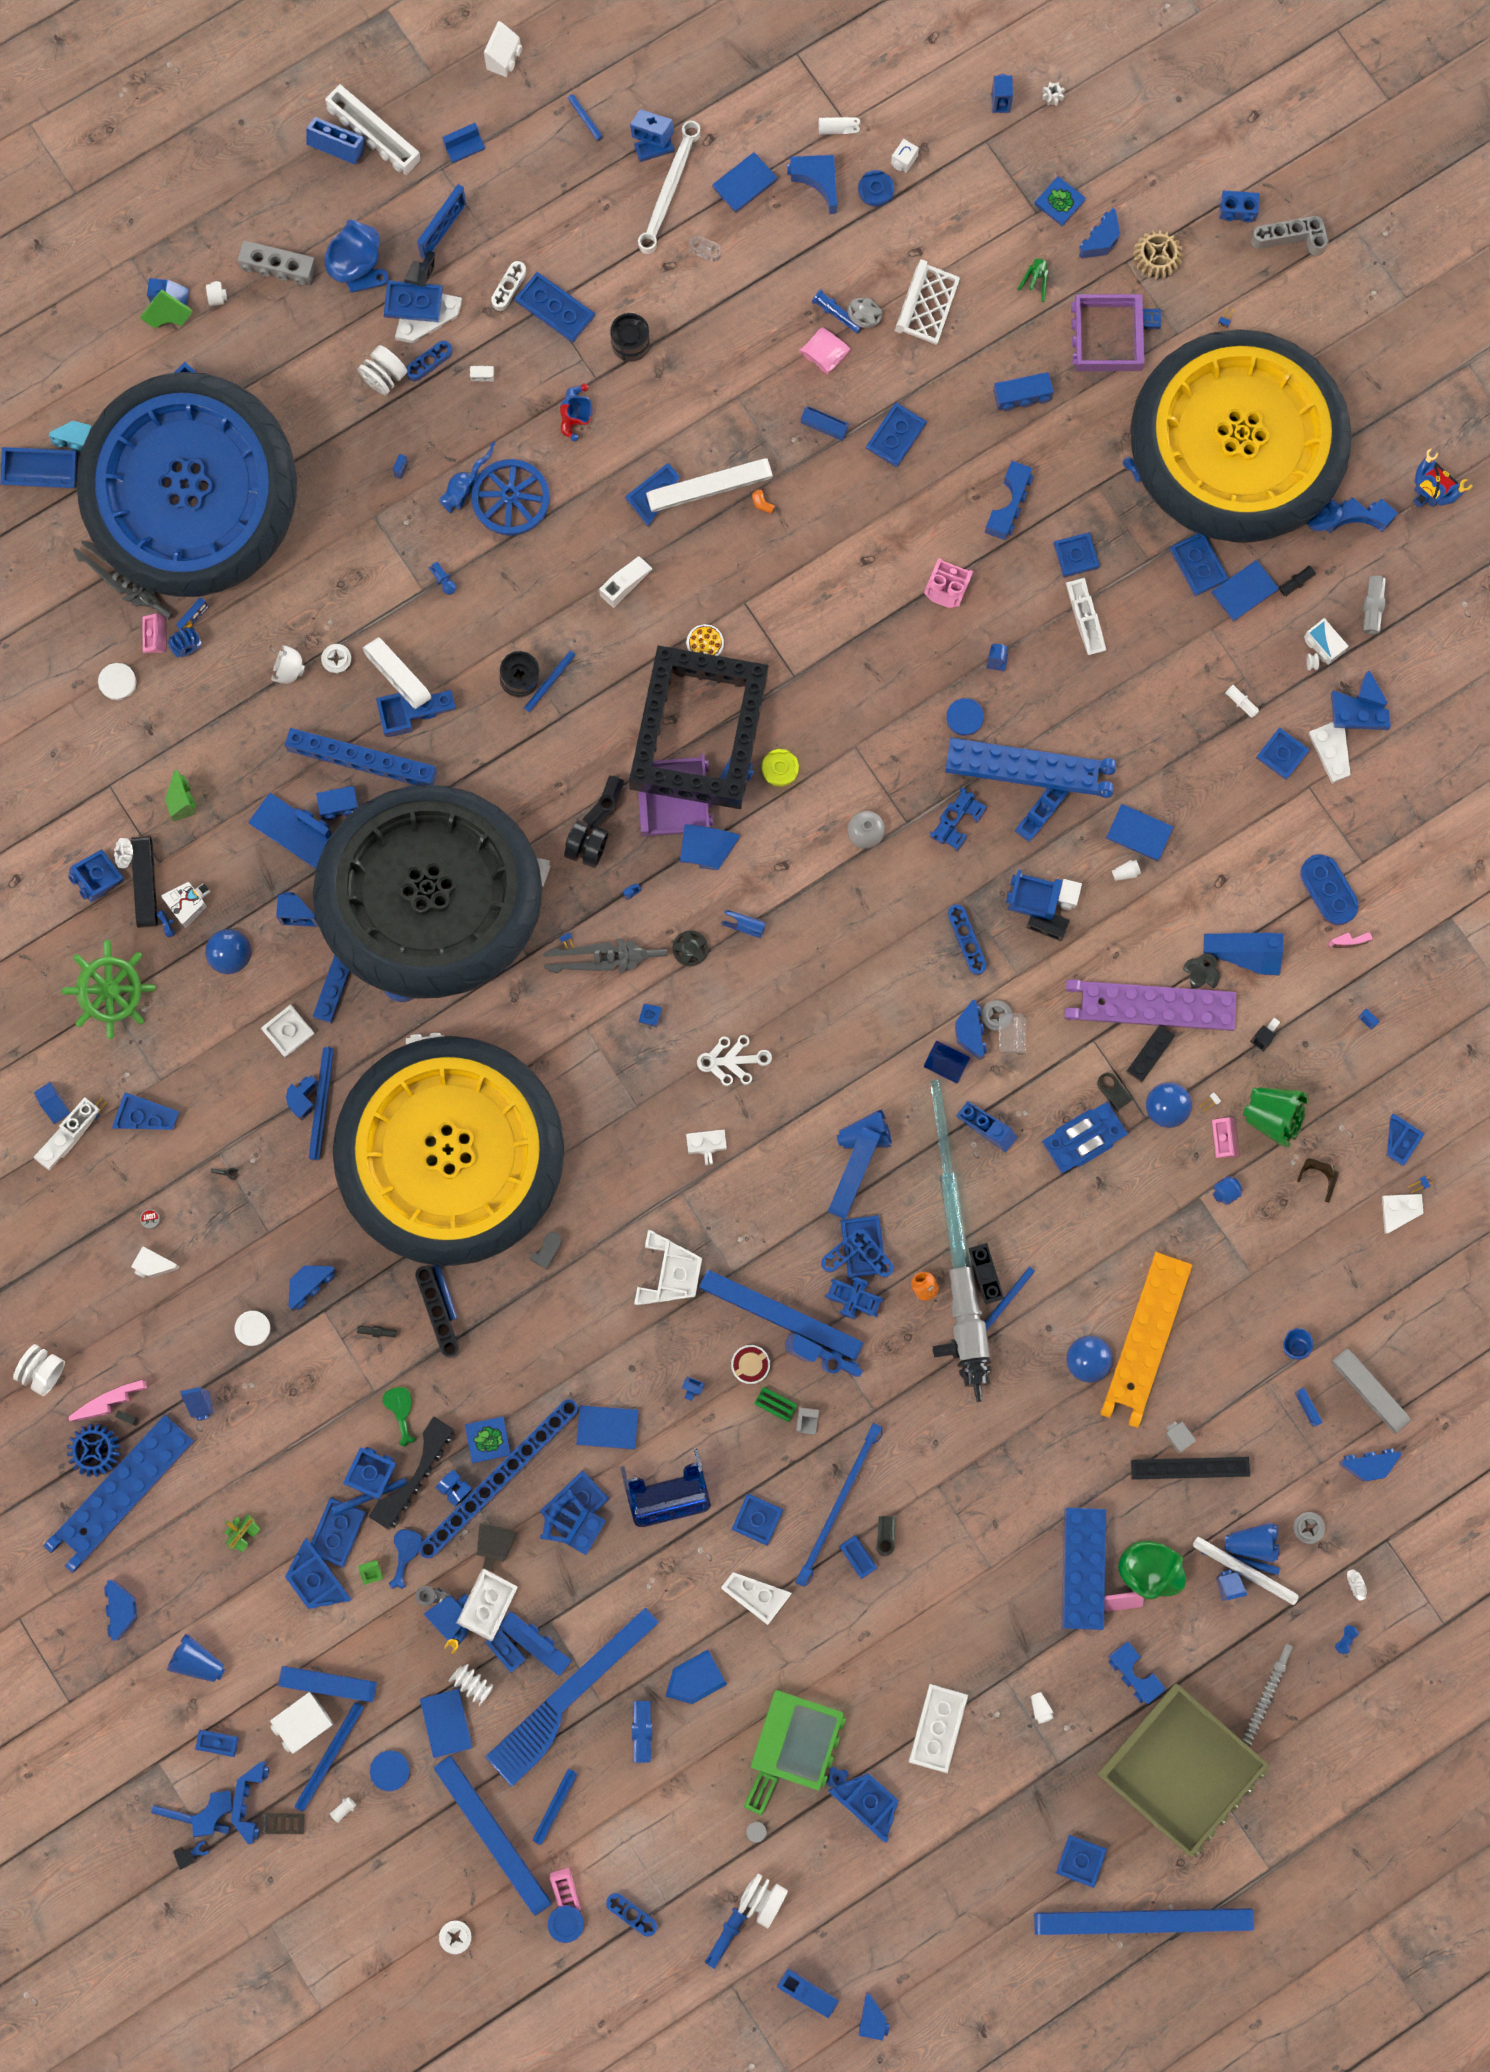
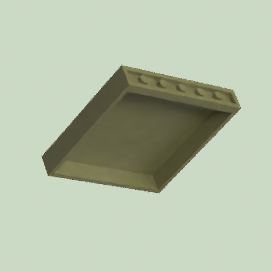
M1175 1683L1097 1775L1191 1858L1192 1855L1196 1857L1203 1850L1201 1845L1206 1839L1210 1841L1217 1833L1214 1829L1219 1824L1221 1826L1225 1824L1229 1819L1227 1814L1232 1808L1236 1810L1243 1802L1241 1797L1245 1793L1249 1795L1256 1787L1253 1783L1257 1778L1262 1780L1269 1770L1266 1768L1269 1764Z

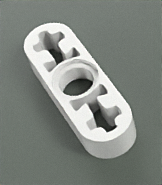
M513 262L505 273L491 298L494 309L498 311L505 310L526 276V267L522 262ZM519 268H521V272H518V273L516 274V276H515L516 280H515V279L513 278L514 275H515L514 269L518 270ZM512 282L514 287L511 290H506L504 284ZM503 296L504 303L500 302L497 304V300H500Z

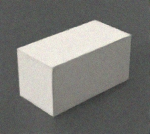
M470 366L471 381L494 382V367Z

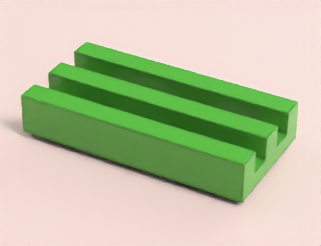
M759 1771L743 1807L762 1816L778 1778ZM763 1775L766 1778L753 1806H750L749 1803ZM769 1779L773 1780V1782L767 1792V1795L761 1805L760 1810L756 1809V1807L759 1803V1800L765 1790V1787Z

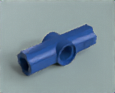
M633 1701L634 1723H632V1741H634V1763L651 1762V1701Z

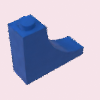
M834 155L790 157V164H787V175H791V182L804 183L816 189L824 197L828 205L829 214H837Z

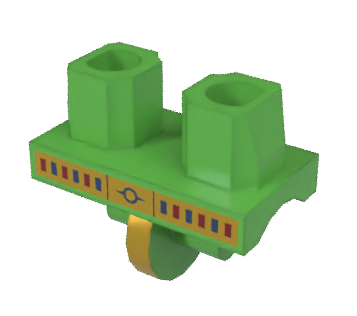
M248 1514L242 1521L238 1517L233 1522L227 1520L225 1524L229 1527L225 1534L230 1537L225 1543L231 1549L235 1548L243 1552L249 1543L242 1536L247 1532L254 1537L260 1528Z

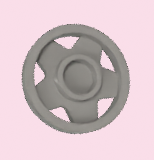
M857 298L849 304L848 316L856 325L863 328H872L880 322L882 311L870 298Z

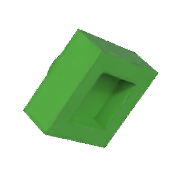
M377 1560L358 1565L364 1585L383 1579V1574Z

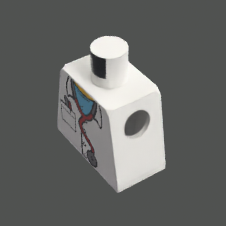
M187 882L163 894L161 897L182 925L187 928L206 909L207 906L202 898L209 894L210 890L204 883L194 889Z

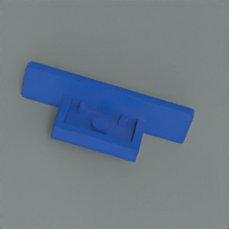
M511 1611L502 1620L499 1628L558 1676L571 1663V1660L553 1646L555 1642L547 1635L543 1638L538 1633L539 1629L531 1622L529 1625Z

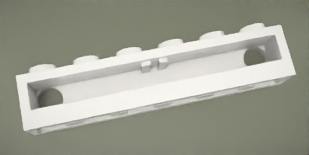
M341 84L325 98L328 112L333 116H338L344 126H349L353 129V133L364 137L366 144L372 150L376 149L385 161L389 160L394 169L399 173L403 172L407 175L421 161L420 153ZM343 102L345 104L344 109H341L336 103Z

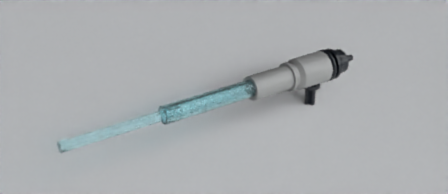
M934 1080L930 1084L943 1169L940 1183L952 1269L949 1270L953 1297L951 1307L953 1319H956V1323L953 1326L954 1339H951V1344L932 1346L934 1358L953 1355L954 1359L960 1358L961 1362L958 1363L957 1367L962 1368L959 1370V1375L964 1379V1387H974L976 1401L982 1402L981 1386L990 1384L989 1374L992 1370L991 1366H987V1364L991 1363V1360L989 1359L990 1353L986 1324L980 1318L982 1311H979L974 1268L969 1266L957 1174L952 1171L940 1080Z

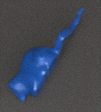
M494 441L490 445L487 454L474 463L472 473L459 472L450 479L447 491L439 499L441 505L449 513L452 512L453 507L458 510L462 508L467 496L472 491L480 466L486 463L493 453L494 445L496 444Z

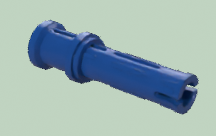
M820 289L811 303L820 306L826 314L830 313L857 334L862 327L853 323L848 316V312L837 305L835 299L829 298Z
M735 1907L732 1909L733 1913L729 1920L723 1924L724 1930L704 1961L713 1969H716L733 1937L740 1933L739 1929L744 1920L748 1919L744 1912L743 1914L739 1913V1909Z

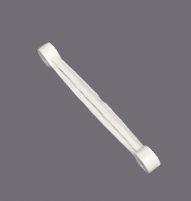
M687 121L682 126L683 140L662 187L647 232L641 234L638 239L639 249L644 254H651L657 248L656 235L678 185L691 145L700 138V126L695 121ZM688 128H695L698 131L693 136L685 133ZM645 239H651L654 241V244L646 248L641 245V242Z

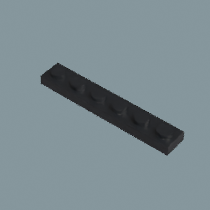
M1249 1457L1130 1460L1131 1480L1250 1477Z

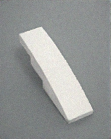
M1085 578L1067 582L1066 587L1087 655L1105 651L1106 647L1098 616L1095 614Z

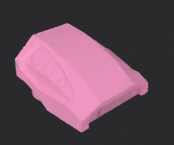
M823 327L816 332L803 348L799 349L801 355L803 354L808 361H813L827 375L851 351L844 342Z
M938 558L924 593L932 602L948 608L959 607L973 571L962 569Z

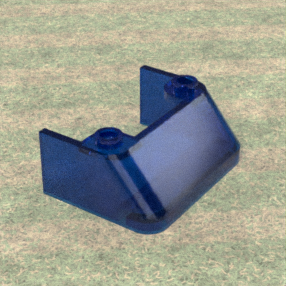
M694 1449L697 1463L689 1464L683 1469L684 1477L648 1486L645 1485V1481L641 1478L627 1479L625 1467H621L626 1495L636 1526L647 1527L704 1513L710 1509L711 1503L698 1449Z

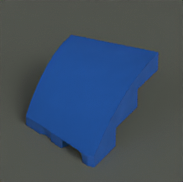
M685 824L680 863L697 864L701 869L719 870L736 842L740 839V835L724 830Z

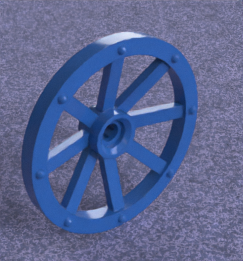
M506 459L489 465L478 475L472 488L471 500L475 515L486 528L501 535L512 536L532 530L543 520L549 507L550 495L547 482L537 468L521 460ZM510 468L508 485L506 486L494 472ZM516 468L525 470L532 475L516 487L514 486ZM489 477L501 491H480V488L486 478ZM535 481H538L542 488L543 496L519 492ZM508 493H513V495H512L511 497H508L507 494H508ZM478 498H501L485 514L482 513ZM519 499L542 503L534 518L520 503ZM504 504L506 505L505 527L489 520ZM515 505L528 521L527 523L511 527L512 506Z

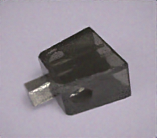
M480 1523L477 1555L485 1557L482 1569L494 1572L497 1560L506 1561L518 1532Z

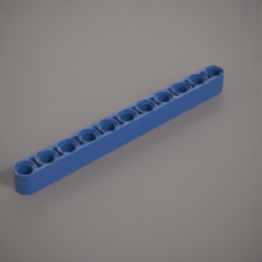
M571 1399L563 1401L419 1546L421 1556L428 1559L437 1556L578 1414L579 1408L576 1402ZM569 1403L575 1406V1410L571 1414L564 1412L565 1405ZM559 1418L561 1420L560 1426L552 1428L550 1426L551 1419ZM545 1432L547 1434L546 1440L538 1442L536 1439L537 1433ZM527 1445L533 1448L530 1456H524L522 1453V1449ZM513 1459L519 1463L516 1470H510L508 1467V1463ZM499 1473L505 1477L502 1484L494 1482V1477ZM487 1487L491 1493L488 1498L484 1499L480 1496V1491ZM469 1502H475L476 1510L472 1513L466 1510V1505ZM455 1516L462 1518V1524L459 1527H455L452 1524V1519ZM441 1530L448 1532V1538L445 1541H440L438 1538V1533ZM427 1544H431L434 1547V1552L431 1555L424 1553V1547Z
M1248 1908L1034 1913L1035 1935L1254 1930L1253 1909Z

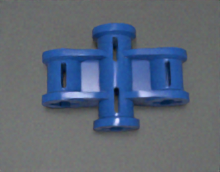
M853 1277L852 1280L854 1282L850 1286L836 1279H831L832 1284L828 1294H825V1298L844 1305L843 1310H840L839 1314L855 1320V1314L858 1310L869 1316L878 1317L877 1311L884 1299L865 1292L866 1286L870 1284L869 1282Z

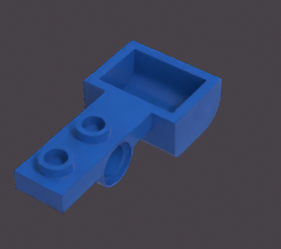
M452 690L432 694L431 699L417 709H414L400 693L376 698L383 732L386 737L413 732L411 720L419 718L423 720L436 717L437 714L456 710Z
M798 1334L788 1335L785 1341V1349L789 1354L804 1362H815L817 1357L821 1358V1367L826 1373H837L843 1370L854 1377L861 1376L863 1370L858 1368V1363L850 1359L847 1362L841 1359V1354L833 1350L830 1353L822 1349L823 1347ZM830 1359H833L836 1363L833 1370H830L827 1365Z

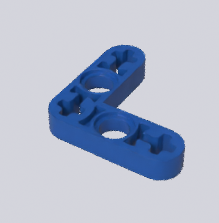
M861 1229L850 1234L826 1254L821 1261L822 1269L830 1273L836 1271L859 1252L880 1277H889L894 1269L892 1262L871 1237ZM856 1234H858L859 1236L863 1234V1241L866 1244L868 1243V1241L871 1243L864 1249V1251L860 1249L863 1247V1244L861 1242H855ZM848 1246L850 1254L848 1256L840 1255V1247ZM868 1249H876L878 1256L875 1259L868 1258L866 1253ZM834 1252H836V1255L838 1256V1258H840L841 1260H843V1261H841V1262L839 1263V1261H838V1259H837V1260L833 1263V1265H834L833 1268H831L830 1266H829V1267H825V1265H826V1261H825V1260H826V1259L832 1260V1259L835 1257V1256L833 1255ZM882 1256L884 1259L881 1260V1263L890 1266L888 1268L889 1273L885 1271L881 1273L879 1263L876 1266L873 1263Z

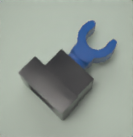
M201 1841L193 1849L189 1848L184 1851L180 1847L173 1850L180 1870L196 1863L195 1856H204L210 1852L209 1850L206 1852L200 1850V1846L205 1844L206 1841Z

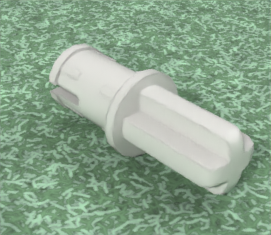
M1232 685L1225 694L1237 704V707H1241L1252 718L1257 715L1259 709L1235 685Z

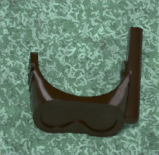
M1311 1158L1306 1159L1298 1175L1297 1182L1301 1181L1302 1174L1306 1170L1316 1169L1321 1171L1328 1179L1325 1202L1329 1203L1339 1172L1331 1164L1319 1162Z

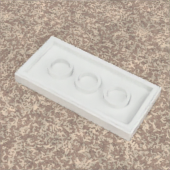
M929 1684L909 1763L948 1773L968 1698L967 1694Z

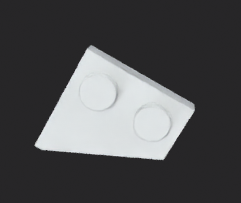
M1422 1194L1382 1196L1385 1234L1423 1214Z

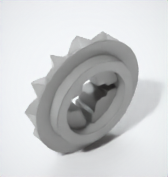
M995 1000L984 1006L981 1017L988 1029L998 1031L1004 1030L1010 1024L1012 1012L1006 1003ZM993 1009L997 1014L1003 1013L1000 1016V1023L997 1019L990 1020L993 1016Z
M1305 1512L1295 1519L1293 1529L1295 1536L1301 1542L1313 1544L1322 1539L1325 1533V1524L1316 1513ZM1305 1522L1309 1525L1316 1523L1312 1528L1311 1534L1309 1531L1302 1532L1306 1528Z

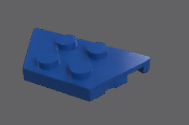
M305 1538L285 1575V1578L308 1609L351 1601V1597L308 1538Z
M869 1773L860 1775L828 1790L830 1794L883 1842L886 1843L888 1841V1833L893 1823V1815L897 1808L898 1799Z

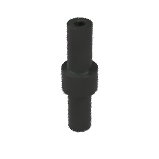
M375 1325L374 1327L358 1326L357 1333L372 1335V1337L380 1338V1336L396 1338L397 1330L384 1329L382 1326Z

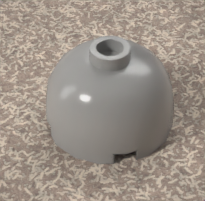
M872 811L858 812L848 823V838L854 846L860 849L876 847L881 843L885 834L883 820Z

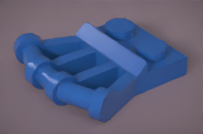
M568 1489L565 1491L566 1494L555 1503H552V1509L548 1515H545L543 1534H540V1539L566 1543L582 1554L587 1555L606 1521L585 1509L571 1490ZM572 1500L581 1513L578 1517L562 1506ZM559 1511L576 1521L572 1529L555 1520ZM552 1524L568 1532V1536L565 1538L550 1535Z

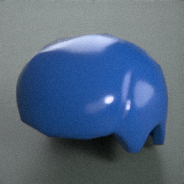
M1299 1328L1287 1332L1283 1341L1285 1354L1293 1360L1307 1358L1313 1349L1311 1334L1305 1329Z

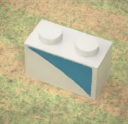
M1325 618L1308 630L1304 636L1306 644L1310 648H1314L1319 659L1322 662H1326L1327 665L1341 656L1349 647Z

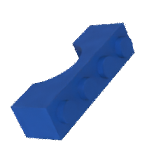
M1011 460L1004 484L1011 491L1012 501L1003 509L992 510L985 528L986 534L1002 540H1006L1007 535H1012L1015 526L1012 522L1014 518L1018 519L1021 508H1018L1020 502L1024 503L1027 495L1025 488L1027 485H1031L1034 475H1031V467Z

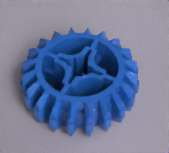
M88 1424V1431L82 1426V1433L74 1432L77 1436L76 1439L70 1437L69 1440L74 1443L73 1446L67 1445V1448L72 1449V1452H68L67 1456H73L69 1460V1464L76 1463L73 1469L78 1470L80 1468L79 1474L83 1475L86 1472V1476L91 1477L92 1473H94L95 1477H99V1470L105 1475L107 1474L106 1467L109 1470L113 1469L110 1465L111 1462L118 1463L113 1458L114 1455L120 1456V1453L115 1452V1449H119L121 1446L118 1444L114 1445L119 1439L118 1437L111 1438L114 1432L109 1431L107 1433L108 1427L104 1426L101 1429V1425L96 1424L94 1429L92 1424ZM94 1434L102 1436L100 1440L94 1443L86 1439V1437ZM107 1442V1444H108V1455H107V1457L105 1458V1456L103 1455L102 1450H103L104 1446L106 1445L105 1443ZM82 1443V1445L85 1448V1451L82 1455V1458L80 1459L79 1447ZM90 1446L96 1448L95 1451L97 1452V1455L91 1453L92 1450L90 1449ZM93 1458L101 1462L100 1465L94 1467L85 1465L87 1461Z

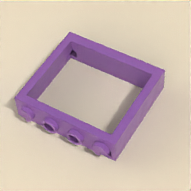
M1142 294L1076 295L1075 301L1071 302V312L1075 316L1071 324L1072 330H1075V336H1072V347H1075V353L1072 355V364L1076 365V371H1142L1144 366ZM1081 307H1133L1134 360L1082 361Z

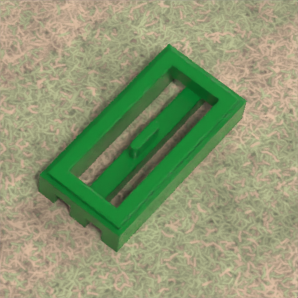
M765 1387L761 1389L754 1405L788 1423L797 1407V1404ZM764 1393L791 1406V1410L763 1396ZM762 1399L765 1402L781 1409L782 1411L788 1413V1416L786 1417L776 1412L775 1410L761 1404L760 1400Z

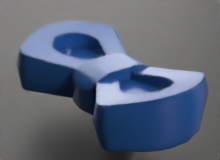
M1131 457L1125 458L1123 460L1124 467L1131 471L1136 482H1141L1142 480Z
M163 910L158 911L157 916L164 925L166 936L168 938L174 936L175 932L171 927V923L174 920H168V916Z
M1354 1626L1344 1627V1636L1335 1645L1338 1653L1344 1655L1350 1652V1645L1353 1639L1359 1635L1358 1630Z

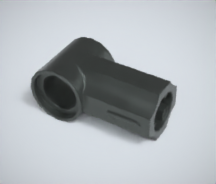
M878 1517L876 1551L881 1556H889L894 1551L896 1517ZM882 1542L890 1544L891 1549L889 1552H883L880 1549Z

